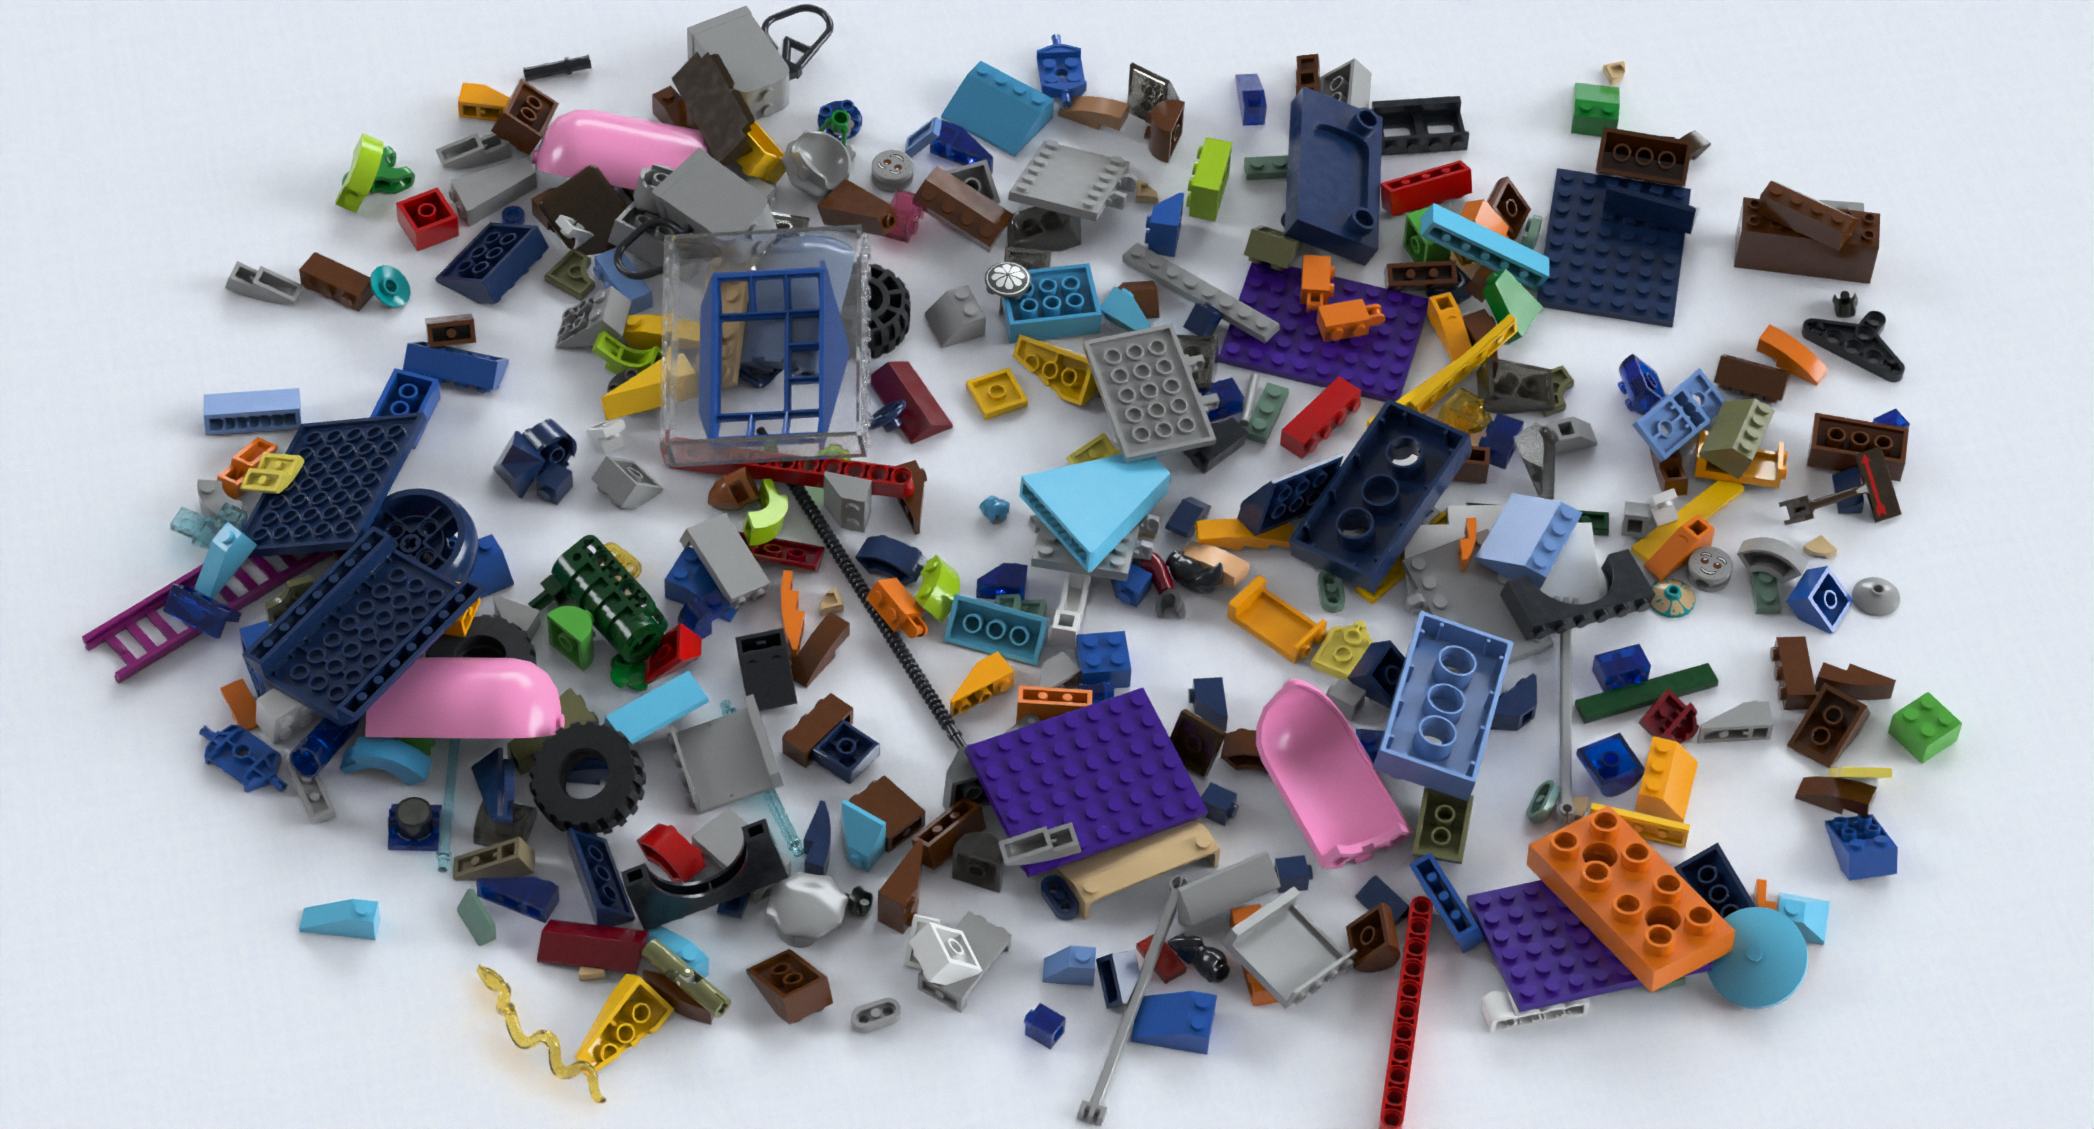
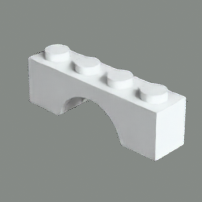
M1065 572L1059 608L1056 609L1052 626L1051 646L1075 650L1076 635L1079 634L1092 576Z

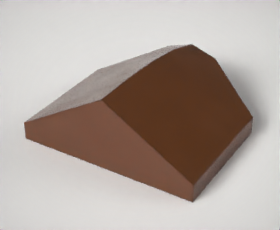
M1154 281L1123 282L1117 287L1120 290L1125 288L1134 295L1133 298L1146 319L1159 318L1158 292Z

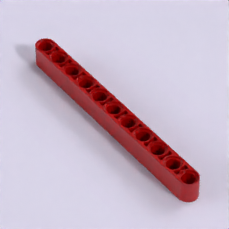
M675 437L666 438L660 444L664 464L672 469L724 475L746 467L753 479L756 480L772 479L773 482L824 488V473L827 471L872 480L871 495L908 498L914 493L912 473L905 467L744 446L710 447L709 442Z
M1417 896L1410 903L1378 1129H1402L1433 912V903L1425 896Z

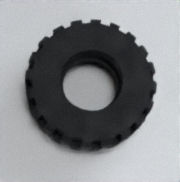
M862 261L853 263L842 310L851 306H865L873 309L875 312L866 316H852L841 312L840 317L850 349L848 360L858 359V361H866L868 358L876 359L884 353L888 354L895 349V345L898 346L905 339V335L910 327V294L905 288L903 281L899 277L896 278L895 274L889 269L885 270L881 265L867 264V262Z
M490 615L474 617L465 638L442 634L428 648L425 657L515 658L532 662L537 666L535 647L531 644V639L527 633L521 632V628L513 622L509 623L502 617L494 618Z
M587 721L585 725H581L580 722L570 723L569 728L564 729L561 727L555 731L556 734L551 739L547 737L542 742L543 748L541 751L537 750L534 754L533 760L535 765L531 766L529 770V776L532 779L529 787L530 792L534 796L536 806L545 818L562 832L573 828L597 836V833L603 832L606 835L613 832L612 828L617 825L622 827L627 823L626 818L630 814L634 815L638 810L636 804L638 800H643L645 793L642 786L646 784V774L643 771L644 764L637 750L621 731H616L613 726L605 723L600 726L596 721ZM587 760H600L606 763L609 768L608 781L598 794L586 799L573 798L568 794L566 790L567 779L571 771L578 764Z

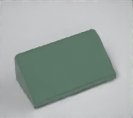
M472 888L468 889L457 907V912L476 943L482 946L496 939V927Z

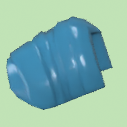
M991 495L981 502L979 508L982 514L989 519L990 523L994 524L996 516L1000 521L1006 520L1010 503Z

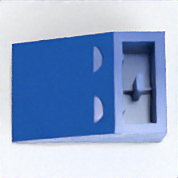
M1859 814L1847 818L1835 817L1833 820L1825 821V827L1840 869L1849 881L1897 874L1898 847L1873 814H1868L1867 817Z

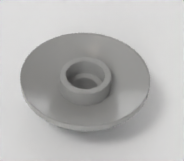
M1868 577L1856 583L1852 591V599L1856 607L1862 612L1871 616H1886L1898 608L1900 593L1895 585L1888 580L1879 577Z

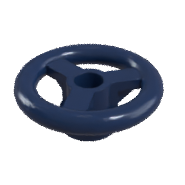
M896 400L885 405L867 420L866 428L874 430L883 427L886 433L895 430L902 424L898 415L905 409L906 402L904 400Z

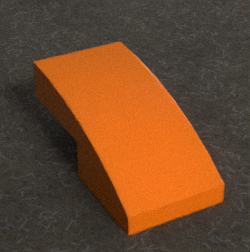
M1476 517L1466 518L1464 528L1465 539L1459 540L1457 552L1460 572L1466 571L1472 558L1477 533Z
M243 678L221 687V695L230 708L236 724L242 726L247 731L259 728L255 722L257 704Z

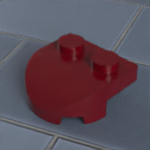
M1669 688L1662 693L1638 722L1652 737L1676 741L1679 744L1691 739L1699 729L1696 720L1697 710L1691 702L1685 705Z

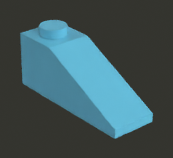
M1114 286L1100 306L1102 317L1127 332L1151 328V325L1133 298L1134 295L1125 288L1120 290Z
M227 521L211 542L195 589L212 602L257 544Z
M349 899L306 907L303 910L299 932L376 940L380 923L378 901Z
M662 926L649 931L647 943L653 939L659 940L702 977L705 978L709 975V959L694 943Z

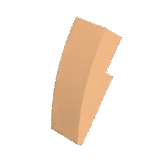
M1190 542L1182 550L1186 552V556L1196 559L1202 568L1210 567L1213 569L1219 562L1222 563L1224 573L1222 583L1232 590L1248 576L1249 563L1220 548L1203 543Z

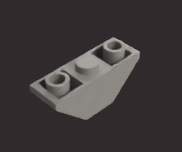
M1574 416L1550 421L1524 438L1531 459L1589 448L1598 444L1591 424Z

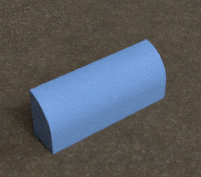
M300 389L204 394L206 435L299 429L302 424Z

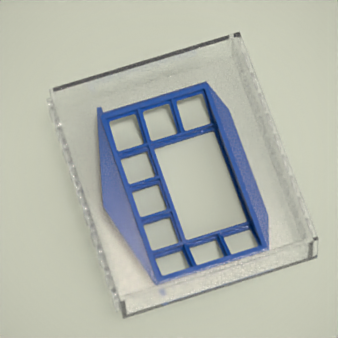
M862 224L664 235L660 448L667 467L867 457V448H871V436L868 434V427H871V415L868 412V405H871V393L868 391V384H871V372L868 370V363H871V351L868 349V342H871V330L868 328V321H871V309L868 307V300H871V288L868 286V280H871V267L868 265V259H871V246L868 245V234L863 233ZM817 277L819 308L793 310L791 279ZM782 279L785 309L758 312L756 281ZM747 281L750 311L723 314L721 283ZM819 317V342L792 343V320L794 318ZM785 319L784 410L721 414L722 324L724 322ZM819 350V375L792 376L793 352ZM819 384V408L792 410V386ZM819 418L817 432L790 433L792 419ZM783 419L782 434L754 435L756 421ZM748 421L746 436L719 437L722 422Z

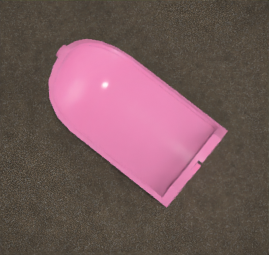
M573 110L557 117L546 129L539 145V150H534L532 163L536 164L535 169L570 178L587 166L595 165L600 169L610 185L635 190L643 167L647 166L646 169H648L652 165L658 164L675 170L699 147L706 152L708 147L700 130L597 110Z
M419 657L367 710L365 737L489 739L545 737L555 735L557 729L564 728L565 718L561 714V705L556 686L549 675L532 662L515 658Z
M1299 679L1287 681L1283 688L1270 699L1262 710L1256 727V746L1265 769L1321 867L1325 869L1343 868L1346 862L1353 861L1355 865L1372 859V853L1382 848L1389 851L1414 835L1377 770L1373 769V762L1343 713L1317 687Z

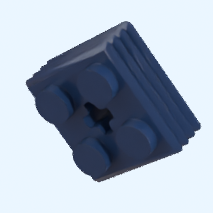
M842 720L812 749V760L846 783L851 784L880 755V743L845 720Z

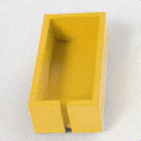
M755 121L750 126L752 131L744 134L753 151L735 160V162L743 167L742 171L747 176L758 177L764 182L777 183L786 172L781 161L784 152Z

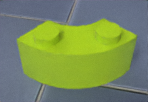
M936 554L926 562L924 569L920 572L922 575V585L914 599L942 623L951 611L955 593L959 594L960 578L958 573Z

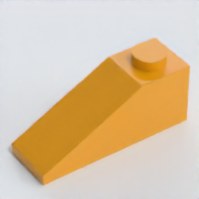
M463 82L458 99L459 117L496 121L510 97L483 84Z

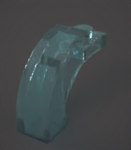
M225 502L217 516L209 518L181 507L170 523V529L192 538L193 545L209 549L212 540L227 521L241 531L247 521V511Z

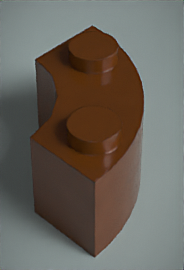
M1240 728L1226 733L1221 752V758L1236 771L1255 769L1268 774L1256 746V730Z

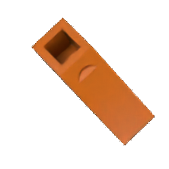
M1699 514L1680 526L1643 567L1659 581H1662L1687 564L1690 555L1696 549L1711 546L1715 528Z

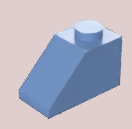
M1069 946L1044 958L1042 982L1094 986L1096 947Z

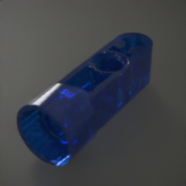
M324 717L308 736L303 738L291 751L289 759L293 769L304 777L312 778L317 776L330 762V759L355 733L359 719L356 722L339 726Z

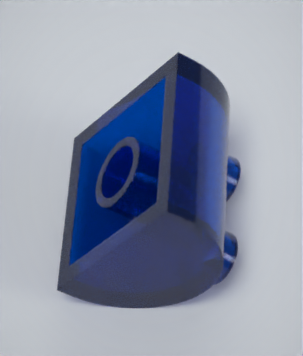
M1631 354L1623 360L1619 367L1622 381L1618 383V387L1623 394H1628L1629 398L1625 400L1627 408L1631 412L1635 411L1640 415H1645L1654 404L1666 395L1657 372L1635 354Z
M1621 733L1581 747L1576 752L1577 758L1598 789L1606 797L1618 796L1630 790L1640 781L1645 771L1644 766Z

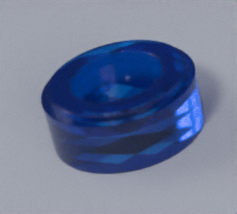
M519 206L506 207L502 211V222L523 225L525 222L524 210Z

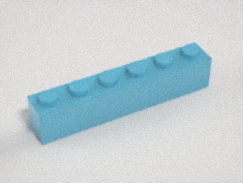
M1435 203L1421 217V236L1498 273L1506 268L1519 283L1536 291L1549 278V257Z

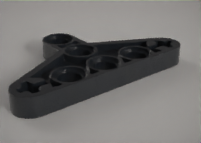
M1870 311L1859 324L1816 318L1804 321L1801 333L1806 340L1889 382H1899L1903 378L1904 364L1879 336L1886 322V317L1883 313ZM1875 319L1878 320L1881 324L1873 325L1869 322V320ZM1864 333L1867 334L1870 338L1862 339L1858 336V334ZM1834 337L1838 342H1829L1827 338ZM1853 347L1856 348L1859 352L1851 353L1847 350V348ZM1876 358L1879 363H1870L1867 359Z

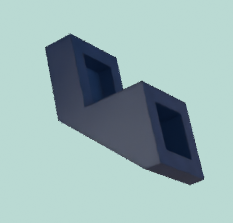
M1191 496L1182 499L1167 522L1165 529L1185 538L1194 535L1195 522L1209 514L1211 505Z

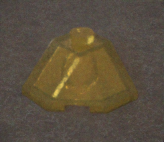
M1461 387L1442 405L1436 420L1467 434H1473L1483 431L1491 423L1492 417L1490 413H1485L1483 409L1485 404L1480 397Z

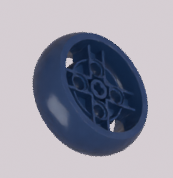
M422 488L406 489L386 496L370 528L374 526L391 535L396 550L453 581L462 582L466 577L469 578L471 576L478 556V534L473 519L459 502L439 491ZM458 532L456 545L449 557V539Z

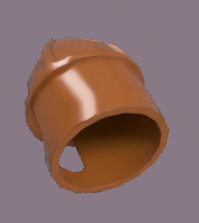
M742 467L732 473L724 474L714 483L709 491L707 503L716 509L740 510L743 506L759 500L760 495L749 470L746 467Z

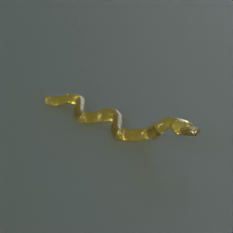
M479 964L477 973L489 990L499 992L496 1010L500 1016H504L507 1030L514 1044L521 1049H531L540 1043H545L549 1052L550 1069L555 1076L560 1079H571L580 1073L585 1074L593 1100L597 1103L606 1102V1098L600 1093L598 1074L595 1068L584 1060L564 1066L561 1060L559 1039L551 1031L542 1029L526 1036L521 1029L516 1007L510 1002L511 988L509 984L493 969Z

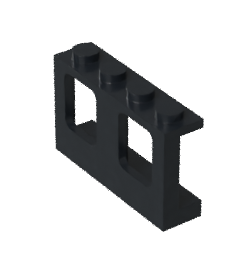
M1460 96L1372 101L1371 110L1378 116L1383 117L1381 156L1467 150L1469 131L1465 132L1460 113L1462 103ZM1451 125L1454 132L1429 134L1427 127ZM1407 128L1410 135L1385 137L1383 130Z

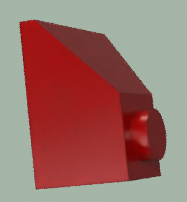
M682 623L664 634L663 641L658 650L646 659L645 683L650 684L685 667L692 661H696L701 656L702 638Z

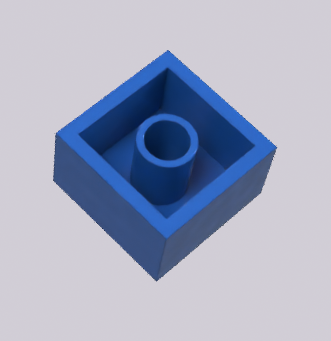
M1125 631L1076 635L1075 655L1077 666L1081 670L1080 685L1082 690L1130 687L1132 669Z

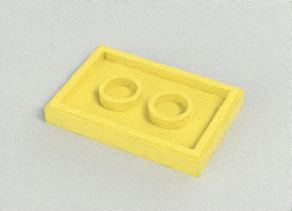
M1836 767L1828 769V777L1892 778V769Z

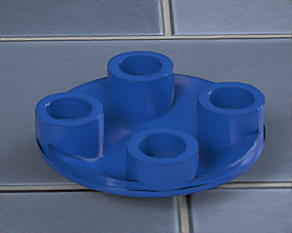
M851 100L833 101L823 105L818 114L817 122L819 129L825 123L826 118H831L833 112L836 110H846L851 116L850 120L854 122V127L851 128V133L847 136V140L857 135L862 127V115ZM829 127L825 129V133H828L837 138L839 141H841V134L839 136H836Z

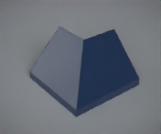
M515 431L493 466V469L519 498H523L545 463V460L519 431Z

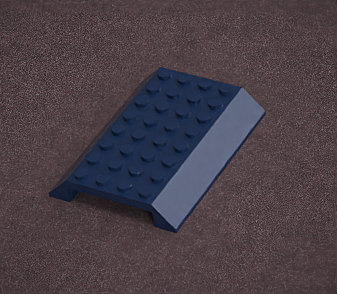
M372 526L242 656L267 685L339 726H344L356 722L486 591V588L468 577L458 584L396 550L392 536Z

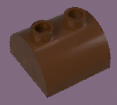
M1173 99L1162 101L1152 111L1149 110L1146 115L1145 123L1150 124V126H1147L1144 139L1149 140L1151 154L1162 162L1169 163L1182 135L1184 101Z
M1507 176L1496 182L1486 202L1509 226L1506 235L1511 240H1515L1531 208Z
M1379 903L1346 926L1350 951L1354 948L1358 950L1352 958L1354 961L1353 969L1368 973L1379 972L1392 967L1400 959L1393 913L1387 904Z

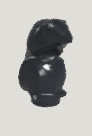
M1174 550L1168 556L1166 565L1169 567L1173 579L1193 592L1209 594L1214 592L1217 586L1223 582V565L1220 562L1213 569L1210 567L1202 568L1196 559L1186 556L1185 551Z
M1182 933L1168 941L1169 947L1185 963L1189 965L1193 963L1198 973L1208 982L1219 983L1228 977L1230 967L1227 964L1225 954L1217 948L1205 946L1201 937H1186Z

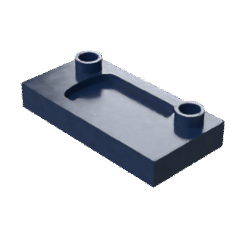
M1304 86L1291 102L1285 236L1364 266L1378 251L1383 117L1378 116L1371 109L1358 108Z

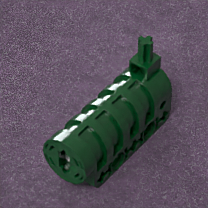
M594 535L584 536L556 560L551 571L552 575H549L540 583L544 591L528 603L530 607L541 611L552 601L560 606L570 599L576 607L588 610L593 615L595 621L592 625L626 662L632 664L648 659L658 650L663 641L664 632L668 627L666 618L656 607L654 600ZM589 545L595 548L596 552L594 554L587 548ZM615 576H621V580L618 581ZM626 589L631 593L630 595L625 594Z

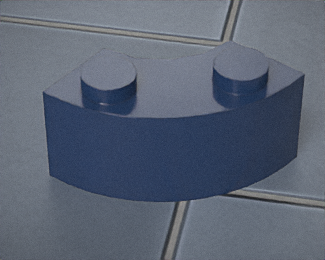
M885 535L867 537L855 556L869 574H880L888 578H897L902 585L916 582L928 561L918 548L911 547Z

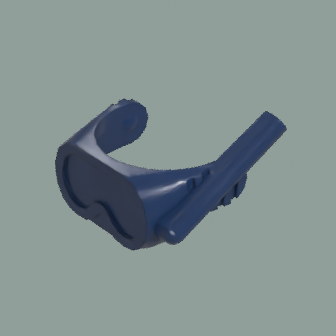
M1456 265L1457 281L1460 282L1457 287L1446 291H1436L1429 288L1426 290V294L1428 297L1451 292L1457 305L1471 297V294L1464 290L1471 279Z
M742 367L739 369V378L756 389H762L783 369H774L773 373H770L768 377L756 378L747 368Z

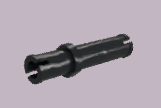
M589 54L571 59L565 57L561 61L524 67L525 81L564 73L570 75L574 71L591 69Z

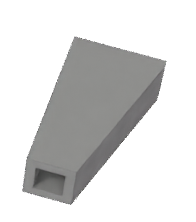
M525 157L452 179L449 197L452 203L457 204V212L460 219L464 218L467 226H472L536 189V171L529 158Z

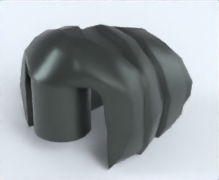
M1842 291L1838 299L1834 294L1832 301L1835 306L1836 316L1838 318L1855 316L1858 304L1857 295L1854 293L1853 297L1850 298L1848 291Z
M861 886L853 888L851 894L845 893L849 899L847 908L853 916L863 917L869 913L873 902L871 892H867Z

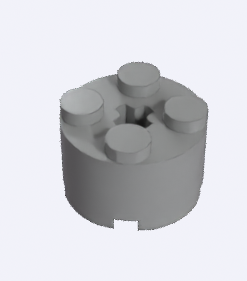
M654 164L651 168L646 169L647 166L641 169L633 197L636 201L635 206L639 210H647L659 214L651 191L668 177L674 169Z

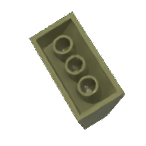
M1755 398L1723 402L1698 455L1739 479L1753 461L1775 410Z

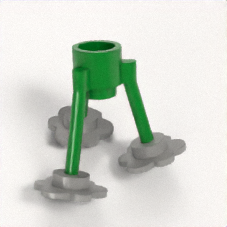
M836 110L831 118H826L825 123L818 131L824 132L829 127L834 135L839 136L841 134V143L848 150L852 163L856 152L852 151L850 145H846L847 136L851 133V128L854 127V122L850 120L851 116L846 110Z

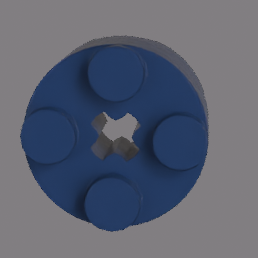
M551 418L536 424L532 428L526 429L522 434L545 460L539 471L540 473H543L551 462L567 468L569 465L567 461L571 455L574 457L576 454V441Z

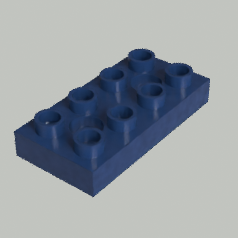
M1388 399L1289 538L1291 555L1374 593L1472 452L1470 435ZM1412 454L1419 457L1417 461L1406 466L1393 463L1394 459L1404 460ZM1362 525L1369 528L1365 534L1358 537H1348L1342 534L1344 530L1353 531Z

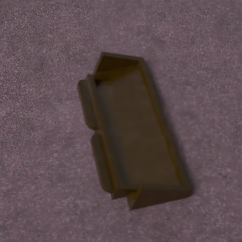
M697 51L671 79L715 159L726 166L753 151L744 134L752 131L750 126L755 123V118L740 91H730L735 83L719 54L710 55L707 52L701 58Z

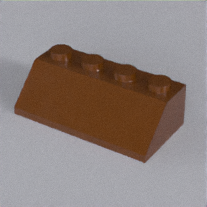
M1603 127L1595 173L1684 188L1693 141Z
M936 166L924 180L914 195L912 202L913 205L988 253L1014 216V214L939 166Z
M1770 181L1761 193L1757 214L1838 251L1860 220L1776 181Z
M1815 413L1807 466L1841 472L1852 467H1858L1855 454L1881 447L1891 480L1900 482L1906 461L1909 428Z

